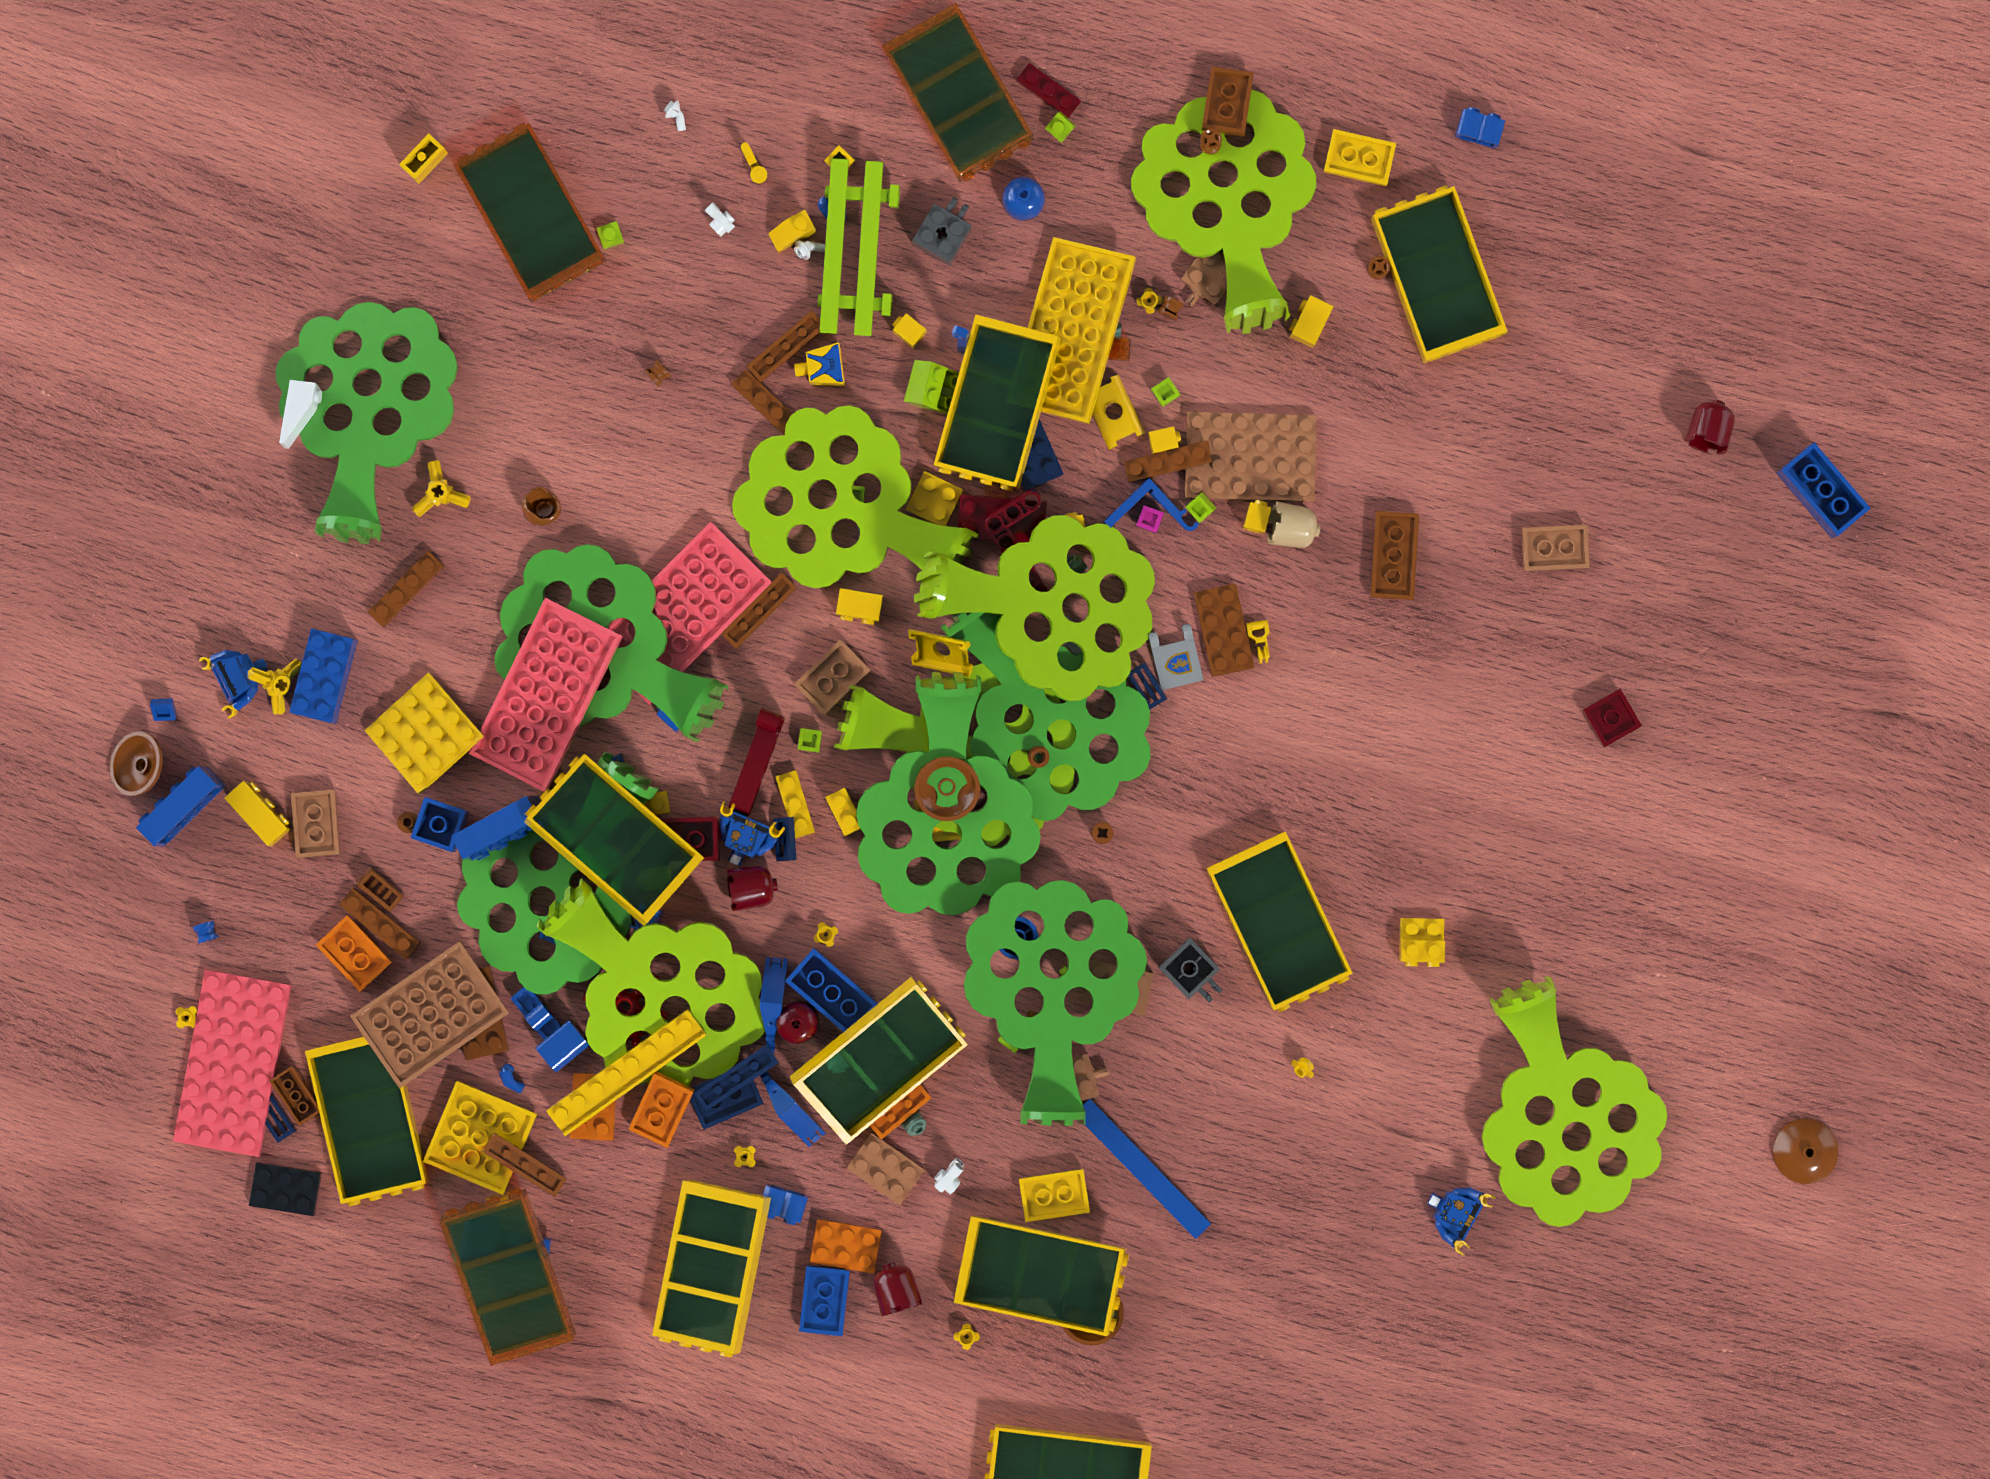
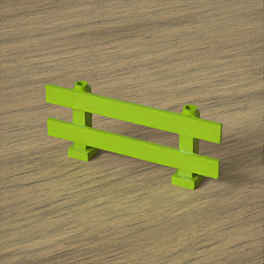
M831 158L830 185H826L825 198L828 199L823 288L822 294H818V307H821L820 333L837 334L839 309L856 310L854 335L872 336L873 311H879L882 316L891 317L893 301L892 294L883 293V298L874 297L881 203H889L890 208L899 209L900 186L890 184V189H882L883 162L866 161L864 187L847 186L849 160ZM846 200L863 202L857 296L840 295Z

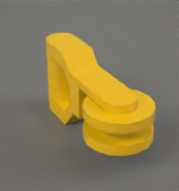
M746 142L742 143L741 151L751 168L750 177L752 181L757 184L765 182L767 179L766 169L758 165L749 144Z
M1268 620L1246 623L1248 638L1255 641L1256 645L1265 644L1263 650L1257 647L1259 664H1262V660L1268 663V658H1270L1267 636L1270 633ZM1264 629L1265 634L1262 637L1252 635V630Z

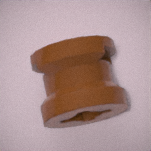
M1213 128L1203 131L1200 137V148L1204 153L1215 154L1220 150L1222 142L1220 132Z
M1375 256L1367 266L1369 276L1376 280L1383 279L1390 271V262L1384 256Z
M1164 296L1163 305L1159 307L1157 312L1168 319L1177 321L1178 311L1183 308L1184 304L1172 297Z
M658 360L654 362V366L644 371L658 387L661 386L664 379L671 377V374Z
M1098 823L1092 829V838L1099 844H1106L1113 838V829L1108 823Z

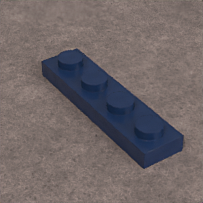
M767 1044L694 1094L705 1111H707L778 1064L779 1061Z

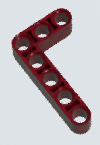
M1028 489L986 516L985 528L1002 554L1008 547L1020 543L1010 526L1040 507L1041 496L1037 490ZM1028 495H1035L1038 500L1034 505H1029L1026 503L1025 498ZM1011 506L1019 509V514L1015 517L1007 514V509ZM997 518L1001 524L998 528H992L988 524L989 520ZM1008 536L1013 542L1010 546H1003L1000 543L1001 538ZM1033 565L1029 573H1033L1036 578L1033 582H1030L1031 586L1037 591H1049V587Z
M761 708L755 724L757 730L728 809L734 803V812L749 817L785 720L783 715Z

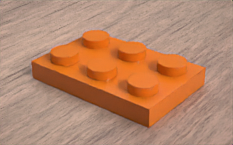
M346 915L316 944L320 951L359 992H362L393 963L349 915Z
M656 1071L628 1130L668 1148L695 1089Z
M573 1073L572 1091L596 1074ZM616 1100L573 1130L569 1138L613 1141Z
M817 1219L810 1263L874 1274L882 1230Z

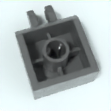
M955 197L951 199L946 210L934 204L912 240L913 246L949 267L972 230V225L963 221L969 205L964 204L958 216L951 214L958 201ZM938 232H946L947 237L939 239Z
M1190 937L1158 966L1187 999H1190L1198 991L1210 1003L1213 999L1208 992L1201 988L1207 982L1216 992L1220 993L1222 991L1212 979L1220 968ZM1190 962L1194 964L1192 967L1194 972L1185 974L1184 965L1186 963L1190 965Z

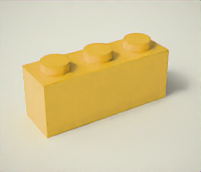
M242 781L224 799L267 846H273L291 830L288 825L290 821L282 813L278 814L273 809L275 805L269 798L266 797L264 799L259 794L261 790L253 781L250 783L249 781Z

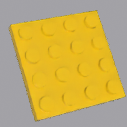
M429 672L364 730L418 794H422L484 737L482 732Z
M457 1080L423 1162L504 1195L514 1171L483 1153L482 1149L495 1132L523 1150L538 1113Z

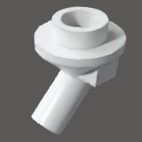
M676 100L675 103L670 101L664 109L666 113L665 118L675 117L677 130H686L684 115L681 112L679 101Z
M800 240L795 242L794 251L799 258L804 260L810 258L811 250L822 253L825 251V244L811 241L803 242Z

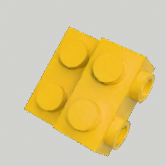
M1400 918L1399 961L1405 962V966H1418V962H1427V967H1440V963H1445L1444 919Z

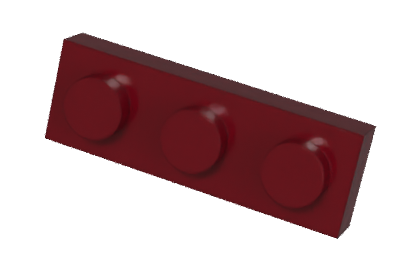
M1031 63L1026 66L1016 82L1057 112L1061 111L1068 118L1071 117L1081 103V100Z

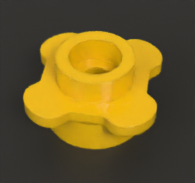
M1146 288L1144 294L1137 298L1136 303L1138 306L1146 309V313L1152 314L1154 313V308L1162 303V297L1157 296L1151 288Z
M821 922L818 924L817 934L813 937L816 943L822 942L827 947H831L834 945L833 939L838 934V929L835 926L830 927L826 923Z
M194 1006L189 1008L178 1007L175 1011L178 1015L177 1027L184 1028L185 1026H190L194 1028L197 1008Z
M1301 1057L1298 1061L1292 1060L1291 1065L1294 1067V1072L1297 1076L1301 1078L1305 1076L1312 1078L1314 1076L1312 1072L1314 1066L1310 1060Z
M737 1146L734 1149L736 1154L734 1164L736 1167H753L756 1164L754 1160L756 1149L753 1146L743 1148Z
M968 1323L963 1324L962 1329L954 1333V1340L959 1341L965 1350H969L974 1341H978L980 1338L979 1333L974 1332Z

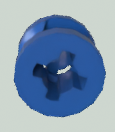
M214 921L192 927L193 931L197 933L198 944L219 937L215 934Z

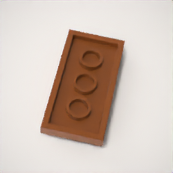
M1375 511L1370 598L1414 600L1419 514Z
M1236 583L1194 592L1193 595L1211 676L1216 677L1255 668Z
M491 966L479 968L496 992ZM500 1019L463 1045L466 1061L509 1051L503 1019Z

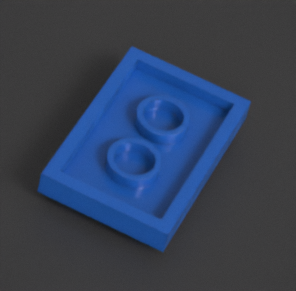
M806 1266L799 1332L843 1336L850 1270Z

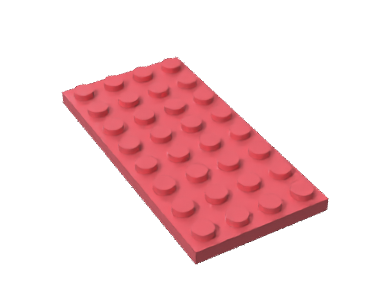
M712 522L652 580L656 588V603L653 613L662 620L667 630V644L664 653L657 661L670 668L684 672L772 583ZM618 618L609 626L610 630L623 636L618 645L619 648L630 645L634 640L635 627L630 620ZM638 693L649 705L652 704L650 700Z
M545 598L480 730L484 737L471 748L469 754L545 792L549 788L623 636Z
M205 970L173 1142L256 1157L261 1156L266 1128L265 1121L268 1117L269 1099L273 1090L269 1080L274 1078L276 1074L292 985Z

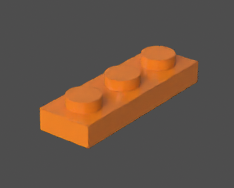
M919 1084L873 1122L870 1127L882 1140L932 1097Z

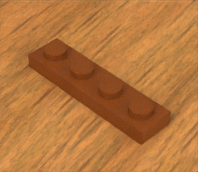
M811 310L746 367L762 383L820 333V319Z
M745 369L731 383V386L778 431L785 435L786 423L792 413Z
M1203 441L1124 461L1128 483H1133L1213 463L1209 442Z
M427 551L368 613L384 628L445 566L430 551Z
M781 573L721 635L737 650L797 587Z
M352 888L339 904L405 960L410 957L421 943L355 888Z
M495 1132L482 1149L483 1153L553 1197H556L567 1180L566 1177Z

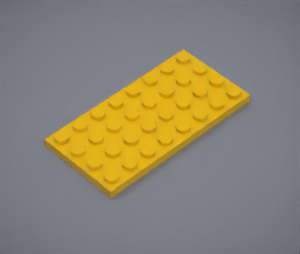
M1053 237L1028 324L1030 329L1053 334L1061 338L1042 406V413L1090 424L1135 266V256ZM1023 342L1012 381L1041 388L1051 349ZM1010 387L1006 403L1035 410L1038 395Z

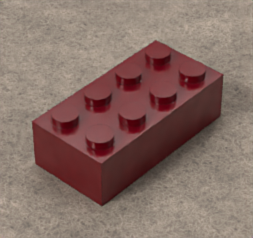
M719 817L660 819L704 857L702 861H720ZM629 819L630 850L652 827L644 819ZM656 831L630 861L631 863L685 862L688 857Z

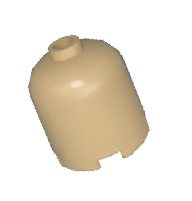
M1276 502V505H1273L1268 524H1272V532L1267 533L1268 544L1305 548L1313 542L1314 537L1319 536L1320 524H1317V517L1311 509L1282 502Z

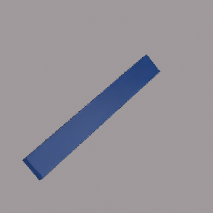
M1088 1099L1083 1104L1086 1111L1085 1126L1195 1239L1199 1237L1211 1223L1091 1099Z

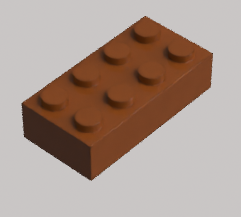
M295 1065L269 1080L298 1126L303 1125L319 1114L316 1097Z

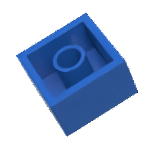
M424 797L411 839L450 852H456L457 847L451 836L464 829L470 811Z

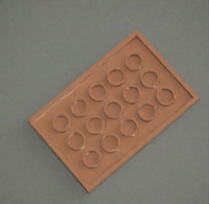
M1187 412L1186 446L1208 441L1213 463L1185 469V499H1194L1203 492L1208 499L1314 502L1317 415Z
M459 941L350 1017L397 1086L402 1088L508 1015L509 1011L461 941Z

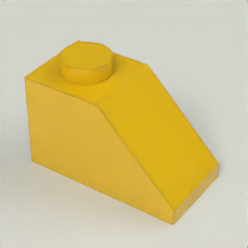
M803 210L783 221L768 234L777 252L780 253L795 245L796 241H803L816 234V230L806 210Z

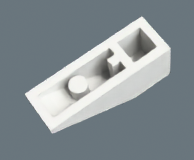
M290 380L279 441L284 448H290L316 412L318 403H321L322 390H320L316 383Z

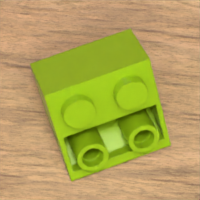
M915 360L904 402L919 408L948 415L959 373L934 362Z

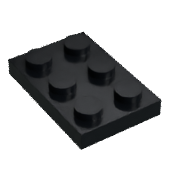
M257 1162L249 1206L315 1216L322 1172Z

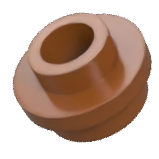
M1035 746L1028 752V761L1033 767H1044L1049 761V752L1042 746ZM1036 753H1041L1042 759L1040 761L1035 760L1034 756Z
M413 812L402 813L397 820L398 828L404 833H412L418 816ZM407 818H409L412 822L409 827L405 826L404 821Z

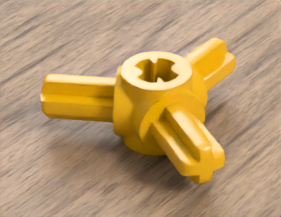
M439 460L428 462L431 482L428 483V489L425 491L426 496L412 507L413 512L421 517L434 505L438 507L441 503L445 505L452 503L467 508L471 497L454 491L453 487L448 485L447 480H443ZM439 487H441V490L444 491V494L442 496L439 495L438 497V495L435 494V490H440Z
M294 659L282 670L278 668L276 671L269 670L265 672L255 667L248 670V679L262 684V687L267 690V694L271 696L273 714H283L285 712L284 695L287 694L290 688V679L300 672L302 665L298 659Z

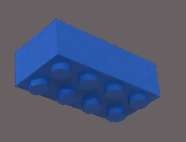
M1815 442L1804 448L1776 472L1831 539L1839 536L1871 509Z
M311 628L289 713L337 724L358 640Z
M192 767L185 774L187 778L182 783L177 782L169 790L171 793L166 798L162 797L154 805L155 809L150 814L147 812L138 820L140 824L136 829L153 846L165 847L226 787L209 767Z
M525 796L452 835L451 837L462 859H471V861L478 859L480 861L490 856V851L495 849L499 851L507 847V842L514 839L518 841L526 837V832L533 829L524 823L528 817L525 813L533 804L536 807L542 801L540 796ZM547 810L535 821L542 828L546 826L545 822L551 819Z
M816 948L812 949L785 981L843 1032L878 1004L874 998Z

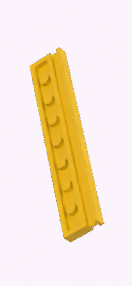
M687 1009L548 1108L546 1112L563 1132V1135L566 1136L704 1038L707 1033L702 1029L690 1010Z

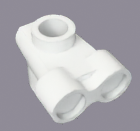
M714 202L705 209V212L714 218L709 225L721 237L735 227L733 224L735 219L727 211L722 213Z
M955 1158L949 1164L946 1171L941 1169L934 1178L936 1180L935 1188L940 1192L945 1190L947 1193L952 1194L961 1182L957 1177L964 1171V1163L960 1159Z

